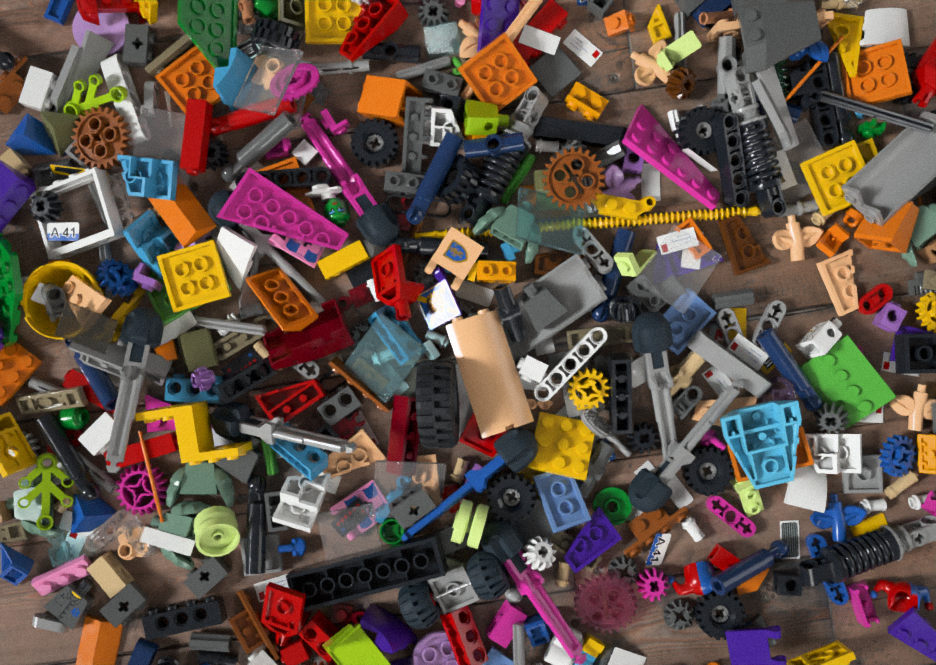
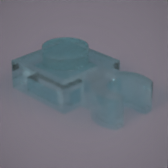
M61 531L56 539L54 537H47V541L52 544V547L48 549L52 567L55 568L74 560L70 543L68 541L63 542L65 538L63 531Z

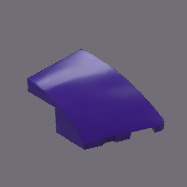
M370 603L360 621V627L377 633L374 645L384 652L393 654L398 652V650L405 649L410 643L414 645L417 643V636L404 622L387 610Z

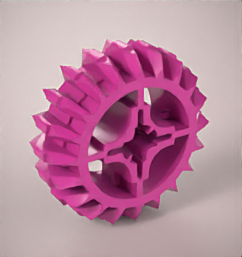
M140 463L139 466L134 464L131 468H126L125 473L119 475L122 480L116 482L120 486V488L115 489V492H120V495L116 497L117 500L122 499L120 506L127 505L125 511L128 512L132 509L133 515L139 512L140 516L145 515V513L151 514L153 510L157 511L154 498L149 504H142L146 496L153 495L145 464ZM150 464L160 505H163L165 503L163 498H167V493L164 491L169 487L164 486V483L168 482V479H162L161 477L164 476V472L158 474L159 467L152 469V464ZM136 474H143L138 483H131L132 478ZM140 486H143L145 492H141L142 490H140Z

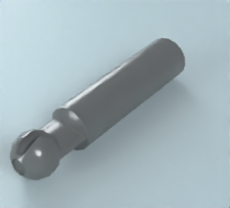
M283 111L236 154L237 160L233 164L228 163L222 167V178L227 182H234L244 167L251 168L298 126L296 119L288 111Z

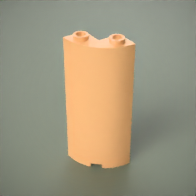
M488 308L477 312L478 315L463 319V316L452 319V324L445 326L482 438L534 421L497 310L489 311Z

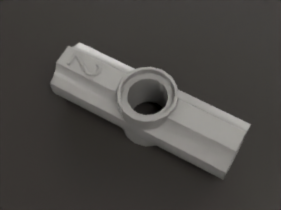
M733 36L718 38V64L715 68L717 73V94L728 95L723 77L725 73L737 68L738 65L736 60V37ZM723 63H727L730 66V70L724 69Z

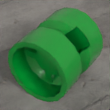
M390 515L380 527V537L387 544H397L402 540L401 537L406 532V528L403 529L394 516Z

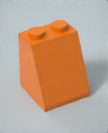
M367 75L363 84L362 95L358 102L357 112L372 120L373 118H378L380 121L384 119L386 123L404 128L406 96L423 97V93L407 80Z
M909 201L883 226L869 223L864 217L853 237L868 249L906 254L920 209L913 204V201Z

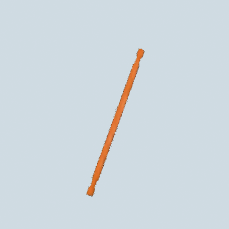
M840 36L837 42L829 48V54L844 39L843 36ZM818 61L787 95L785 101L793 96L822 63L821 61Z
M139 431L140 443L161 523L164 522V518L162 517V510L143 440V433Z

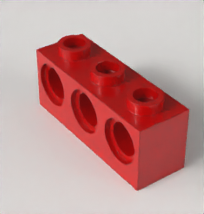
M468 605L445 615L444 613L440 615L458 665H482L489 660Z
M318 611L302 627L298 635L327 663L330 662L331 665L337 664L322 644L340 630Z

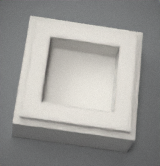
M305 139L291 152L306 167L319 154Z
M430 339L423 344L425 346L423 351L430 360L437 359L440 356L439 351Z

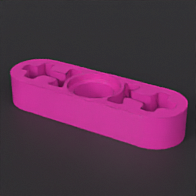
M711 495L707 498L706 507L737 533L743 537L754 535L756 531L755 524L718 495ZM713 500L718 501V504L724 509L721 511L717 507H713L711 502ZM728 511L735 512L736 517L733 521H727L726 513ZM740 521L743 524L748 525V528L750 530L748 532L743 531V527H741L737 523Z

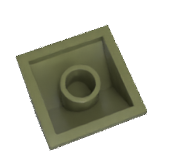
M278 0V22L285 24L287 27H292L293 30L305 31V0Z
M209 328L178 335L177 342L186 375L194 373V370H197L198 367L206 366V368H211L219 365Z

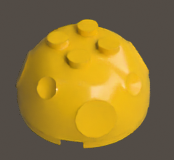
M55 261L40 266L30 274L23 286V301L20 302L26 315L24 317L25 320L37 333L52 339L65 340L74 338L75 335L86 333L97 323L98 319L90 329L82 328L71 308V317L65 316L56 319V322L52 323L47 314L46 305L30 299L39 283L46 284L52 282L62 288L72 275L81 278L91 285L93 289L104 295L95 276L78 264L67 261Z

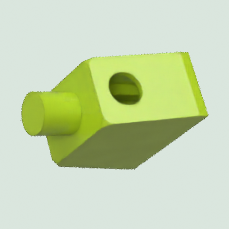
M466 99L463 116L465 135L496 134L498 126L508 127L509 115L498 114L497 105Z

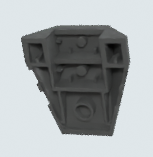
M731 0L734 18L739 20L744 45L742 61L745 74L765 71L774 64L787 59L794 53L800 52L822 39L815 3L812 0Z

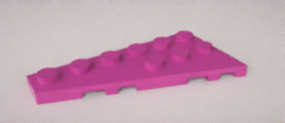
M641 104L634 114L622 143L707 208L713 210L717 206L720 193L689 157L681 151L682 149L678 147L676 142L644 105Z
M250 167L216 216L217 218L337 251L349 235Z

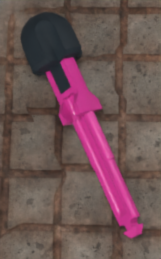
M307 112L304 116L301 115L299 117L300 123L304 122L301 125L302 129L322 156L323 162L340 187H342V193L360 216L356 222L357 228L369 243L380 247L390 245L400 232V224L388 204H377L360 176L353 172L339 150H336L316 119H310L311 114Z
M503 520L490 522L482 532L481 544L483 549L493 554L499 564L503 563L515 581L521 596H528L571 659L576 658L575 663L583 664L586 661V653H582V645L542 586L545 582L544 578L536 570L531 569V564H525L528 559L522 556L524 553L521 551L524 546V539L510 522L505 523Z

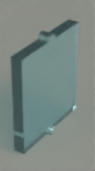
M456 21L423 27L425 35L424 45L427 46L429 59L460 52L459 39L461 36L458 34Z

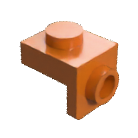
M625 9L604 18L609 37H614L626 31H635V17Z
M835 223L823 233L815 246L831 258L835 255L842 242L850 237V233L838 223Z

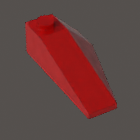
M369 0V5L364 2L360 6L361 12L359 16H355L353 20L354 26L352 30L347 33L339 49V54L353 62L398 30L409 16L399 0Z

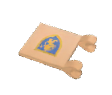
M451 226L424 268V271L427 274H431L436 265L439 264L456 275L450 287L457 291L484 247Z

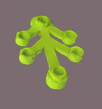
M98 73L92 74L88 78L89 87L83 79L73 83L74 92L72 100L66 102L64 113L86 116L84 110H91V107L98 108L101 104L112 100L117 103L124 101L128 96L127 89L121 85H116L110 89L109 93L95 98L97 88L102 84L103 79ZM88 87L86 100L80 103L82 92Z
M52 453L41 454L36 461L37 467L18 482L20 488L27 489L31 486L32 481L42 473V481L26 496L18 500L19 508L26 509L42 492L41 516L36 521L38 529L42 531L49 530L54 522L53 517L50 515V492L61 501L63 507H70L73 504V498L70 495H66L51 481V473H53L61 480L63 487L69 488L74 484L73 480L70 485L64 484V479L70 477L57 467L58 460ZM50 459L51 465L45 466L43 461ZM23 479H27L29 481V485L22 486L21 481ZM70 498L71 503L65 505L63 499ZM26 499L28 500V505L22 506L20 501ZM47 518L49 524L42 525L41 520Z

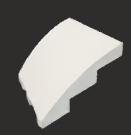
M877 8L865 11L862 27L865 35L864 39L860 40V46L869 48L901 38L903 49L910 47L907 9Z
M425 105V115L431 116V120H424L423 135H430L431 138L430 140H423V144L439 147L446 132H450L464 140L452 109ZM464 141L460 147L461 150H464Z
M223 226L220 229L216 246L223 268L241 291L245 278L249 277L248 272L253 263L252 257L258 245L227 226Z
M805 433L814 461L813 467L817 473H862V434L831 433L828 435V433Z
M813 465L795 469L794 481L786 482L788 486L784 503L824 513L827 500L826 473H817Z
M331 473L317 476L312 481L305 476H288L280 491V503L272 517L273 522L310 533L325 497Z

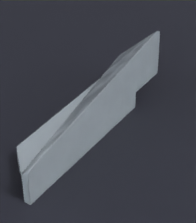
M86 30L81 48L72 44L50 97V103L55 105L53 112L64 113L66 102L72 100L74 92L73 83L75 81L83 79L89 87V76L98 72L101 67V61L106 59L113 48V42Z
M773 65L765 71L753 73L756 80L751 84L765 115H767V119L784 152L799 145V141Z
M75 335L69 349L80 353L79 359L84 364L118 377L121 376L127 347ZM149 353L144 378L163 386L173 360L167 361L163 356Z

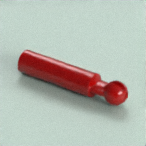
M274 98L228 112L224 116L214 117L211 120L210 135L219 136L225 132L237 131L276 119L283 111L294 114L297 112L295 99L292 102L290 100L284 102Z

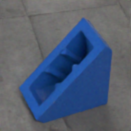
M28 113L6 142L7 146L22 155H57L52 141L44 129L43 122Z
M81 493L74 494L71 533L91 532L120 513L99 497L93 501H88L81 496Z
M0 542V577L17 586L29 575L35 561Z
M539 613L528 616L523 623L532 647L551 641L550 635L552 630Z

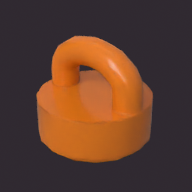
M850 207L845 212L846 215L843 218V222L847 227L853 228L861 223L864 215ZM852 218L855 221L854 223H850L848 219Z

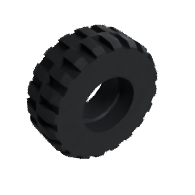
M449 359L423 360L418 364L416 371L415 389L418 433L421 445L427 449L453 448L458 445L460 423L458 382L454 362Z

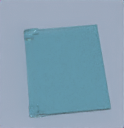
M519 187L515 238L581 255L584 210L577 206V210L574 211L573 206H570L569 210L566 211L564 204L561 208H558V201L552 204L553 196L547 198L545 193Z
M380 313L342 367L378 395L382 401L387 403L427 348L420 342H417L383 313Z

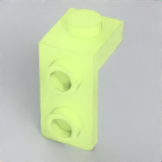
M690 30L658 52L656 55L658 59L656 61L661 69L664 68L668 72L676 63L702 46L694 31Z
M640 250L634 257L633 253L617 252L614 260L622 276L635 277L641 273L657 253L655 250Z
M733 475V480H729V482L739 494L745 515L751 517L763 511L764 506L759 490L754 489L750 480L737 483L735 475Z

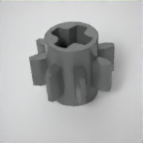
M717 94V99H713L710 107L715 108L713 112L731 113L732 108L728 95Z

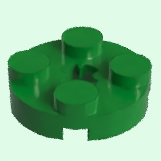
M609 486L602 488L594 495L592 502L593 512L599 506L613 526L620 525L626 521L625 519L631 513L632 504L630 503L629 496L622 489ZM610 501L617 503L614 511H610V508L607 510V505H609Z

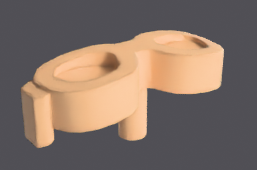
M527 399L530 410L535 409L537 405L541 410H548L553 405V402L550 400L543 402Z

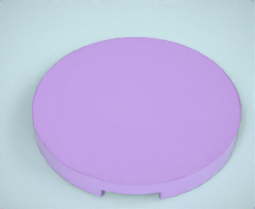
M79 11L76 13L72 31L74 39L80 48L85 32L89 30L114 43L108 56L115 55L124 49L125 25L130 24L126 13H98L100 26L83 20Z
M445 630L430 632L419 640L412 653L411 665H458Z

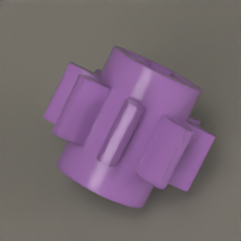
M206 366L198 367L197 370H194L195 373L191 374L192 385L194 388H200V392L210 390L212 384H215V374L213 370H207Z

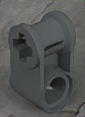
M52 282L44 284L41 294L51 322H56V319L65 316L71 317L72 311L63 289ZM57 289V294L49 297L50 290Z
M689 385L672 398L673 410L679 420L685 418L701 400L703 394L699 387ZM694 388L696 396L690 399L688 391Z

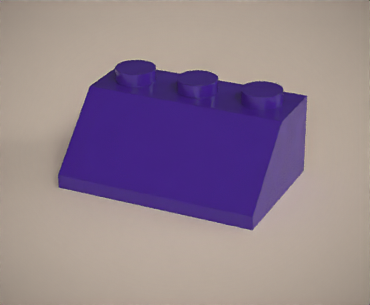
M0 160V233L36 189L34 180Z

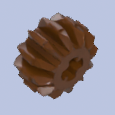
M677 66L675 69H671L670 75L667 76L668 80L665 83L667 86L665 92L673 99L685 100L687 97H691V91L695 90L694 85L697 83L695 81L696 74L688 67Z

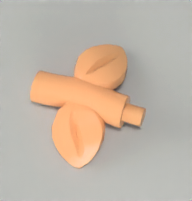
M480 16L474 20V24L471 21L467 23L462 18L457 24L463 29L462 33L467 36L460 46V58L468 59L478 53Z
M664 39L656 42L649 49L648 55L643 52L639 54L635 50L630 57L639 66L634 73L635 81L638 84L649 86L656 77L664 83L667 82V76L670 75L671 70L666 72L664 68L661 69L656 61L658 59L656 56L658 52L667 46V42Z
M795 215L787 216L788 224H786V229H780L772 236L773 244L778 250L790 249L791 262L805 260L804 247L815 245L822 237L824 230L815 226H804L801 228L800 222H796Z
M918 384L917 391L913 392V397L909 395H896V398L889 401L890 406L897 414L909 416L908 429L922 431L923 417L933 420L931 404L936 403V399H927L928 393H925L927 385Z

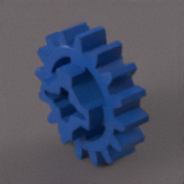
M114 258L110 261L105 259L104 262L100 263L95 272L97 275L96 281H101L99 286L106 287L105 292L111 291L113 296L119 294L121 298L124 295L128 297L131 293L133 294L139 284L133 280L134 269H129V264H122V260L116 262Z
M893 434V437H887V443H882L884 449L879 450L882 453V456L878 457L882 460L880 467H884L883 472L888 473V475L903 477V473L908 474V468L913 469L912 462H916L913 458L917 454V452L913 451L916 445L911 444L913 440L909 439L908 436Z

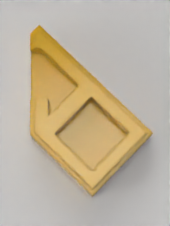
M660 4L656 6L647 26L653 45L662 39L668 40L672 38Z

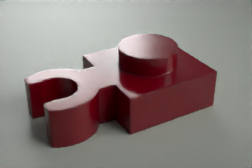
M404 197L401 199L402 211H407L410 206L405 205L406 198ZM394 213L400 224V230L409 233L412 223L408 222L406 214Z
M366 283L349 290V297L342 296L337 299L338 302L343 300L347 302L346 307H343L342 311L349 310L352 304L357 309L374 301Z
M355 412L351 420L348 421L344 417L331 426V428L340 436L339 438L347 440L357 433L354 427L364 425L365 420H362L360 423L356 422L355 417L360 413Z
M342 602L333 605L330 621L346 626L350 624V621H353L354 624H360L361 620H358L357 616H363L366 611L362 609L353 611L354 605Z

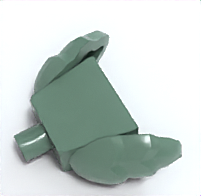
M522 202L519 208L510 204L507 208L498 206L488 210L485 215L478 219L477 224L472 230L475 236L490 230V234L522 251L526 242L525 264L533 261L534 257L538 254L539 244L541 243L539 227L533 222L534 216L529 214L532 206L527 202Z
M936 203L929 204L927 207L922 204L918 207L920 210L906 254L900 253L902 258L911 267L918 266L912 244L919 251L936 238Z
M208 460L191 466L189 463H186V466L179 468L170 479V485L166 491V504L172 508L181 495H221L227 507L230 508L234 505L235 494L232 477L215 463H208Z
M41 473L32 481L29 488H20V490L14 491V498L7 499L6 507L14 509V517L20 519L23 528L31 534H38L46 538L58 537L62 530L57 524L53 523V526L46 531L38 529L36 525L38 517L41 516L42 492L31 502L28 508L21 509L18 506V500L26 496L42 481ZM51 473L52 480L56 478V476L53 473ZM24 479L21 485L28 486L29 481ZM50 492V515L54 520V497ZM22 499L20 504L27 506L28 500ZM44 518L41 520V524L47 525L49 520Z
M185 500L175 504L170 511L164 512L162 516L164 522L160 523V516L155 515L151 520V526L163 532L194 540L193 526L196 514L211 506L201 501ZM160 548L164 557L167 560H171L176 566L191 570L195 566L191 556Z

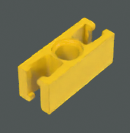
M358 240L323 258L317 264L325 279L329 281L369 260L370 257L362 242Z

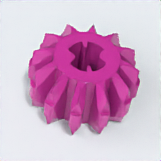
M653 567L650 573L646 568L644 569L645 575L639 573V577L642 580L636 581V584L640 586L637 591L642 593L644 599L649 597L651 602L654 601L655 596L661 601V594L667 596V592L664 589L670 588V585L666 583L669 579L667 576H663L664 572L662 570L657 572V569ZM651 582H653V583H656V586L653 587V586H650L649 584H650Z

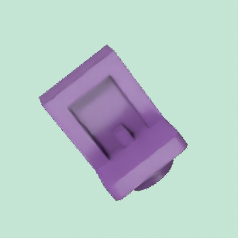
M140 262L139 266L134 270L133 280L142 285L141 288L146 291L152 292L156 290L161 292L164 285L148 277L151 269L145 263Z

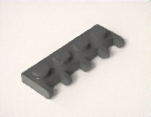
M406 96L402 173L425 176L427 172L421 171V159H429L428 154H422L423 140H430L431 138L430 135H423L424 120H431V116L425 115V102L433 103V98Z

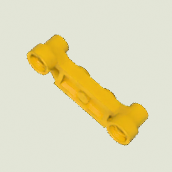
M603 193L602 195H595L598 201L590 200L598 209V214L636 221L638 215L652 210L656 204V200L652 196L633 200Z

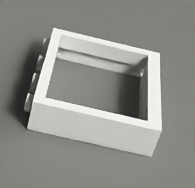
M97 167L87 168L83 173L69 175L68 179L56 180L52 182L53 185L41 186L31 194L30 198L36 196V192L48 190L60 195L95 181L109 227L105 231L62 246L61 241L47 240V224L38 221L49 260H63L125 237L122 232L124 229L106 170L97 169Z

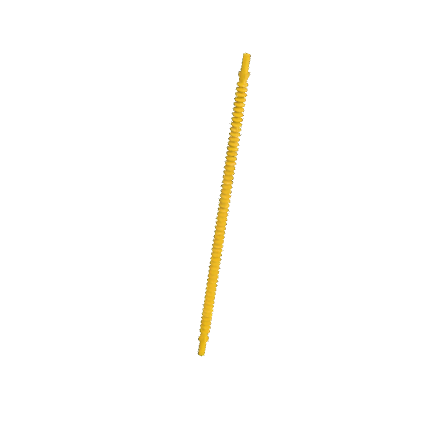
M757 206L742 207L741 209L740 207L736 209L734 207H731V209L727 207L725 210L723 208H720V210L715 208L714 211L704 209L703 212L699 209L698 212L695 210L690 212L688 210L687 213L684 211L679 213L677 211L676 214L673 212L670 214L668 212H665V214L661 212L659 215L657 213H654V215L649 213L648 216L646 214H643V216L638 215L636 221L610 217V219L607 217L596 219L594 217L593 220L591 218H588V220L583 218L582 221L580 219H577V221L572 219L571 222L568 219L566 222H563V220L558 222L556 220L555 223H552V221L547 223L545 221L544 224L539 222L537 226L540 233L542 231L547 233L548 230L552 233L553 230H556V232L558 230L563 232L564 229H567V231L569 229L573 230L577 226H584L591 230L592 227L594 229H597V227L602 229L603 226L605 228H608V226L613 228L614 225L618 228L619 225L622 227L627 225L629 227L630 224L633 226L638 224L640 226L641 223L644 225L647 223L649 225H652V223L656 225L658 222L660 224H663V222L668 224L669 221L671 223H674V221L679 223L680 220L684 222L690 217L694 222L696 219L699 221L704 219L706 221L707 218L709 220L713 218L715 220H718V218L722 220L724 217L727 218L733 215L745 218L746 216H758L761 213L760 207ZM462 227V230L456 228V230L467 237L473 236V238H476L472 231L473 229L467 227L465 230ZM448 230L415 233V238H444ZM490 230L480 235H477L479 236V238H481L482 235H484L485 238L487 237V235H490V237H492V234H490Z

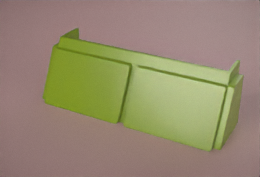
M359 623L354 625L348 624L322 644L337 665H391L361 629Z

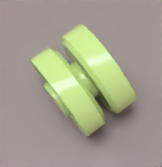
M462 499L459 511L457 510L452 528L454 530L451 542L461 544L466 532L469 533L468 547L478 549L489 506L477 505L473 515L471 514L472 501Z
M212 506L202 510L194 519L195 543L198 551L210 557L229 554L239 544L240 532L237 517L230 508Z

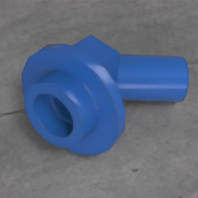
M296 537L291 539V544L278 545V553L292 552L293 556H303L307 547L306 542L302 537Z

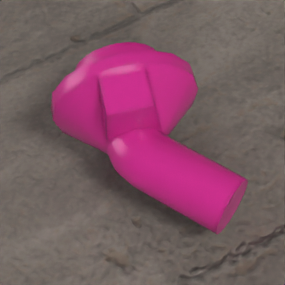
M711 428L700 440L702 446H709L712 443L721 451L727 446L716 437V432Z

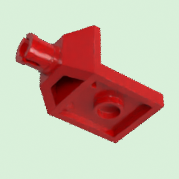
M936 38L932 41L911 73L915 88L919 89L912 102L916 104L919 100L920 102L917 106L922 108L927 107L931 98L936 97Z
M393 244L371 259L375 293L378 300L388 306L395 307L396 319L398 321H406L412 318L410 304L417 300L424 289V284L406 281L401 247L398 244Z
M473 411L459 442L493 458L497 452L494 448V442L508 430L482 438Z
M269 582L266 586L261 622L269 630L276 632L274 642L277 645L281 638L280 646H286L290 643V637L297 635L310 617V613L303 612L306 594Z

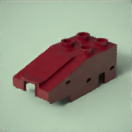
M335 298L322 303L321 306L324 311L317 313L318 318L301 331H282L278 327L266 332L263 336L264 347L269 353L267 357L273 370L317 360L354 344L345 315Z

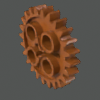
M99 106L98 108L91 107V111L85 110L86 116L79 115L81 122L75 121L78 127L72 128L76 132V135L71 136L72 139H76L72 146L78 148L74 153L80 154L79 160L85 161L84 165L91 166V168L97 167V169L111 170L112 166L118 167L117 155L128 156L129 154L125 150L126 148H131L127 144L128 141H132V138L128 137V134L132 131L126 129L129 123L123 122L125 117L119 115V112L112 108Z
M571 147L570 152L563 148V155L556 152V159L550 157L552 164H545L549 170L542 172L543 175L547 176V178L542 179V183H547L548 185L543 187V190H550L546 196L547 198L553 196L554 198L551 202L554 204L558 201V208H561L564 204L566 211L569 210L570 206H573L574 211L577 210V206L584 210L585 203L591 207L590 200L598 201L595 195H602L599 187H605V184L600 182V180L606 179V176L600 175V173L605 171V169L598 168L601 160L595 162L596 155L594 154L589 157V150L583 154L582 147L578 149V152H575L574 147ZM580 161L582 168L574 170L571 168L572 163ZM565 164L569 167L574 177L578 176L577 181L584 191L583 194L579 192L573 181L569 182L571 179L564 168ZM564 172L566 174L565 179L557 181L555 179L556 173ZM586 177L593 180L592 185L589 187L582 185V180ZM569 188L576 190V195L572 198L565 195L566 190Z

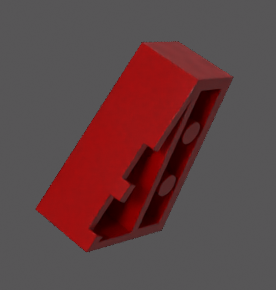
M313 379L254 397L270 420L276 416L283 417L285 424L328 394L319 380Z

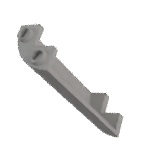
M924 111L917 117L934 124L930 134L905 128L842 186L845 200L853 204L869 223L883 226L936 177V114Z
M576 253L533 283L537 290L545 286L567 309L566 313L538 332H536L522 302L528 297L527 294L522 290L514 296L527 334V338L523 341L512 343L499 309H495L498 312L514 362L608 299L604 293L607 289L601 280L597 282L588 270L591 266L585 257L581 259Z

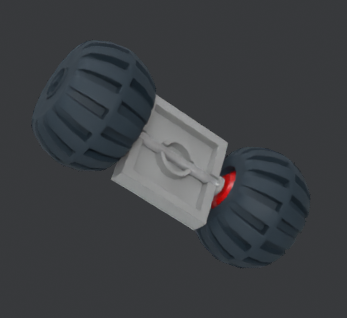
M485 550L479 551L468 560L467 569L464 563L449 568L445 576L403 586L398 593L400 611L410 627L416 629L428 628L439 619L441 609L445 615L476 602L480 598L494 600L501 597L509 588L508 573L503 563L499 564L493 554Z

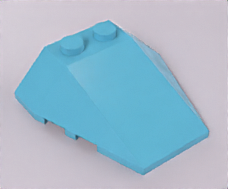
M798 400L768 401L734 409L720 418L723 436L754 489L794 481L797 461L796 449L797 444H799L798 433L802 422Z

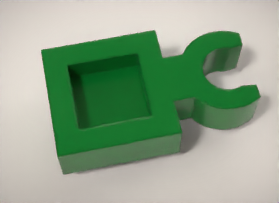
M872 119L871 122L865 121L858 125L856 133L861 134L866 139L876 138L885 130L887 122L878 123L876 122L877 119Z

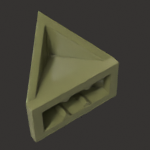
M41 111L44 129L60 157L65 154L64 151L75 140L71 138V136L76 135L72 128L78 127L75 121L81 122L79 115Z

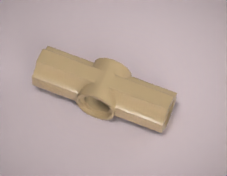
M691 351L679 365H674L669 369L674 387L670 388L671 397L680 389L687 388L692 382L694 373L704 364L705 360L694 351Z

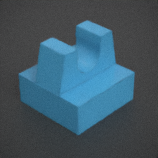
M506 242L500 245L506 261H515L516 257L514 254L520 252V250L509 246Z

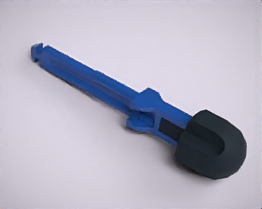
M513 428L503 434L494 442V448L499 455L482 469L468 471L465 474L468 482L409 528L406 533H403L402 540H411L412 537L420 533L472 490L475 489L477 492L482 493L487 489L488 480L506 465L515 473H519L537 455L538 442L535 436L529 430L523 428Z

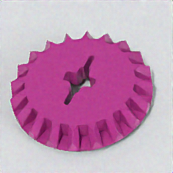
M308 63L295 64L285 68L272 81L271 91L278 100H283L284 102L287 100L292 102L296 98L299 100L302 96L306 97V94L311 93L312 89L316 88L317 83L320 81L318 69Z

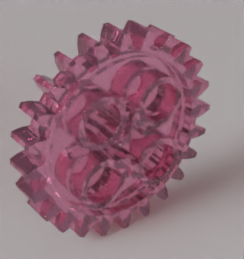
M599 572L598 578L591 574L592 580L590 581L585 578V585L580 583V590L575 591L574 603L576 604H574V610L577 611V618L581 617V624L587 622V629L593 626L594 632L601 629L602 634H604L605 630L612 634V629L614 628L617 632H620L619 626L626 628V622L632 623L631 616H636L637 603L635 602H637V597L634 596L635 591L630 589L629 582L624 584V577L617 580V574L610 577L609 572H607L606 576L603 577L602 573ZM601 588L605 589L610 618H606ZM611 591L618 592L615 595L609 594ZM591 594H597L598 596H597V597H591L590 595H591ZM614 609L621 610L620 612H613ZM594 612H601L600 615H595V614H593V613H594Z

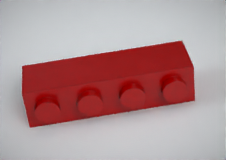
M549 0L527 25L554 35L558 29L561 31L568 23V12L554 0ZM521 31L512 43L529 66L530 63L528 62L533 57L536 59L542 51L519 43Z

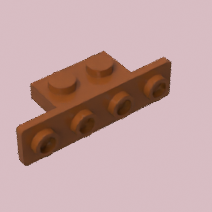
M26 55L23 58L18 56L15 59V67L10 72L8 70L4 71L0 76V80H2L0 82V110L6 115L19 101L25 80L16 72L27 61L28 57Z
M361 355L351 368L338 357H334L329 362L335 373L341 374L346 378L348 384L358 388L365 398L371 399L379 410L389 413L393 408V403L380 393L390 382L391 378L366 357Z
M684 506L670 517L662 507L657 511L640 514L627 524L638 541L625 549L623 553L627 558H634L639 555L643 547L653 544L656 534H667L677 522L682 523L685 521L689 514L688 508Z
M238 590L236 594L244 610L229 618L228 621L245 653L248 654L264 644L271 659L278 660L279 656L277 654L279 649L274 642H270L268 638L270 633L265 625H261L259 621L261 617L257 609L251 607L250 602L252 600L246 591Z

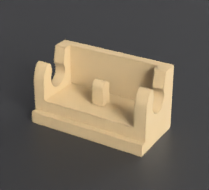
M111 550L100 556L87 568V571L110 599L135 580Z

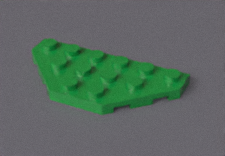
M178 0L177 23L214 69L216 67L228 66L230 48L237 47L238 0Z
M1 232L0 327L5 335V338L2 340L4 347L12 346L17 342L18 334L14 333L20 323L21 310L17 309V307L20 305V301H23L24 293L18 255L16 252H11L12 246L7 239H2L3 233Z

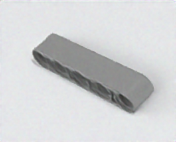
M700 329L686 343L692 351L729 378L741 380L743 388L757 398H761L773 384L768 378Z

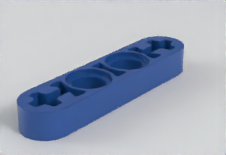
M810 533L805 540L811 558L819 556L820 552L816 546L811 545L814 542L813 538L819 540L817 542L819 549L827 546L825 539L817 533ZM827 581L822 582L829 599L836 605L847 603L849 595L843 582L839 584L834 582L828 583ZM833 587H836L837 591L842 594L840 595L841 599L834 598L837 596V593Z

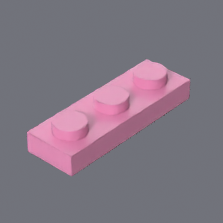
M84 554L33 578L31 585L41 596H44L89 575L90 573L87 571V568L92 562Z

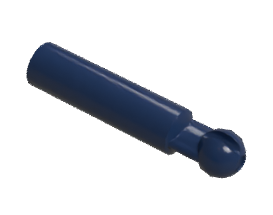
M450 132L445 133L416 192V196L406 212L408 222L414 225L423 222L431 202L434 201L464 141L460 137Z
M621 228L617 229L609 254L614 261L613 268L609 273L603 274L601 282L607 289L604 293L608 299L592 309V317L597 322H605L610 317L609 303H611L612 299L616 298L623 277L614 260V256L617 252L630 253L636 235L632 231Z
M769 328L761 332L756 337V340L793 392L797 393L804 407L808 411L816 412L817 409L823 406L822 397L811 386V381L775 330Z
M73 338L64 340L68 348ZM74 351V360L104 409L107 411L114 410L118 390L107 372L84 364L79 359L81 354Z
M775 540L771 543L770 549L761 548L713 576L710 579L712 589L720 596L725 595L774 564L775 558H786L789 553V545L783 540Z

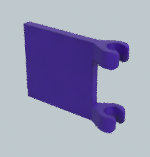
M780 626L725 630L731 665H787V659L784 655L771 658L768 638H781Z

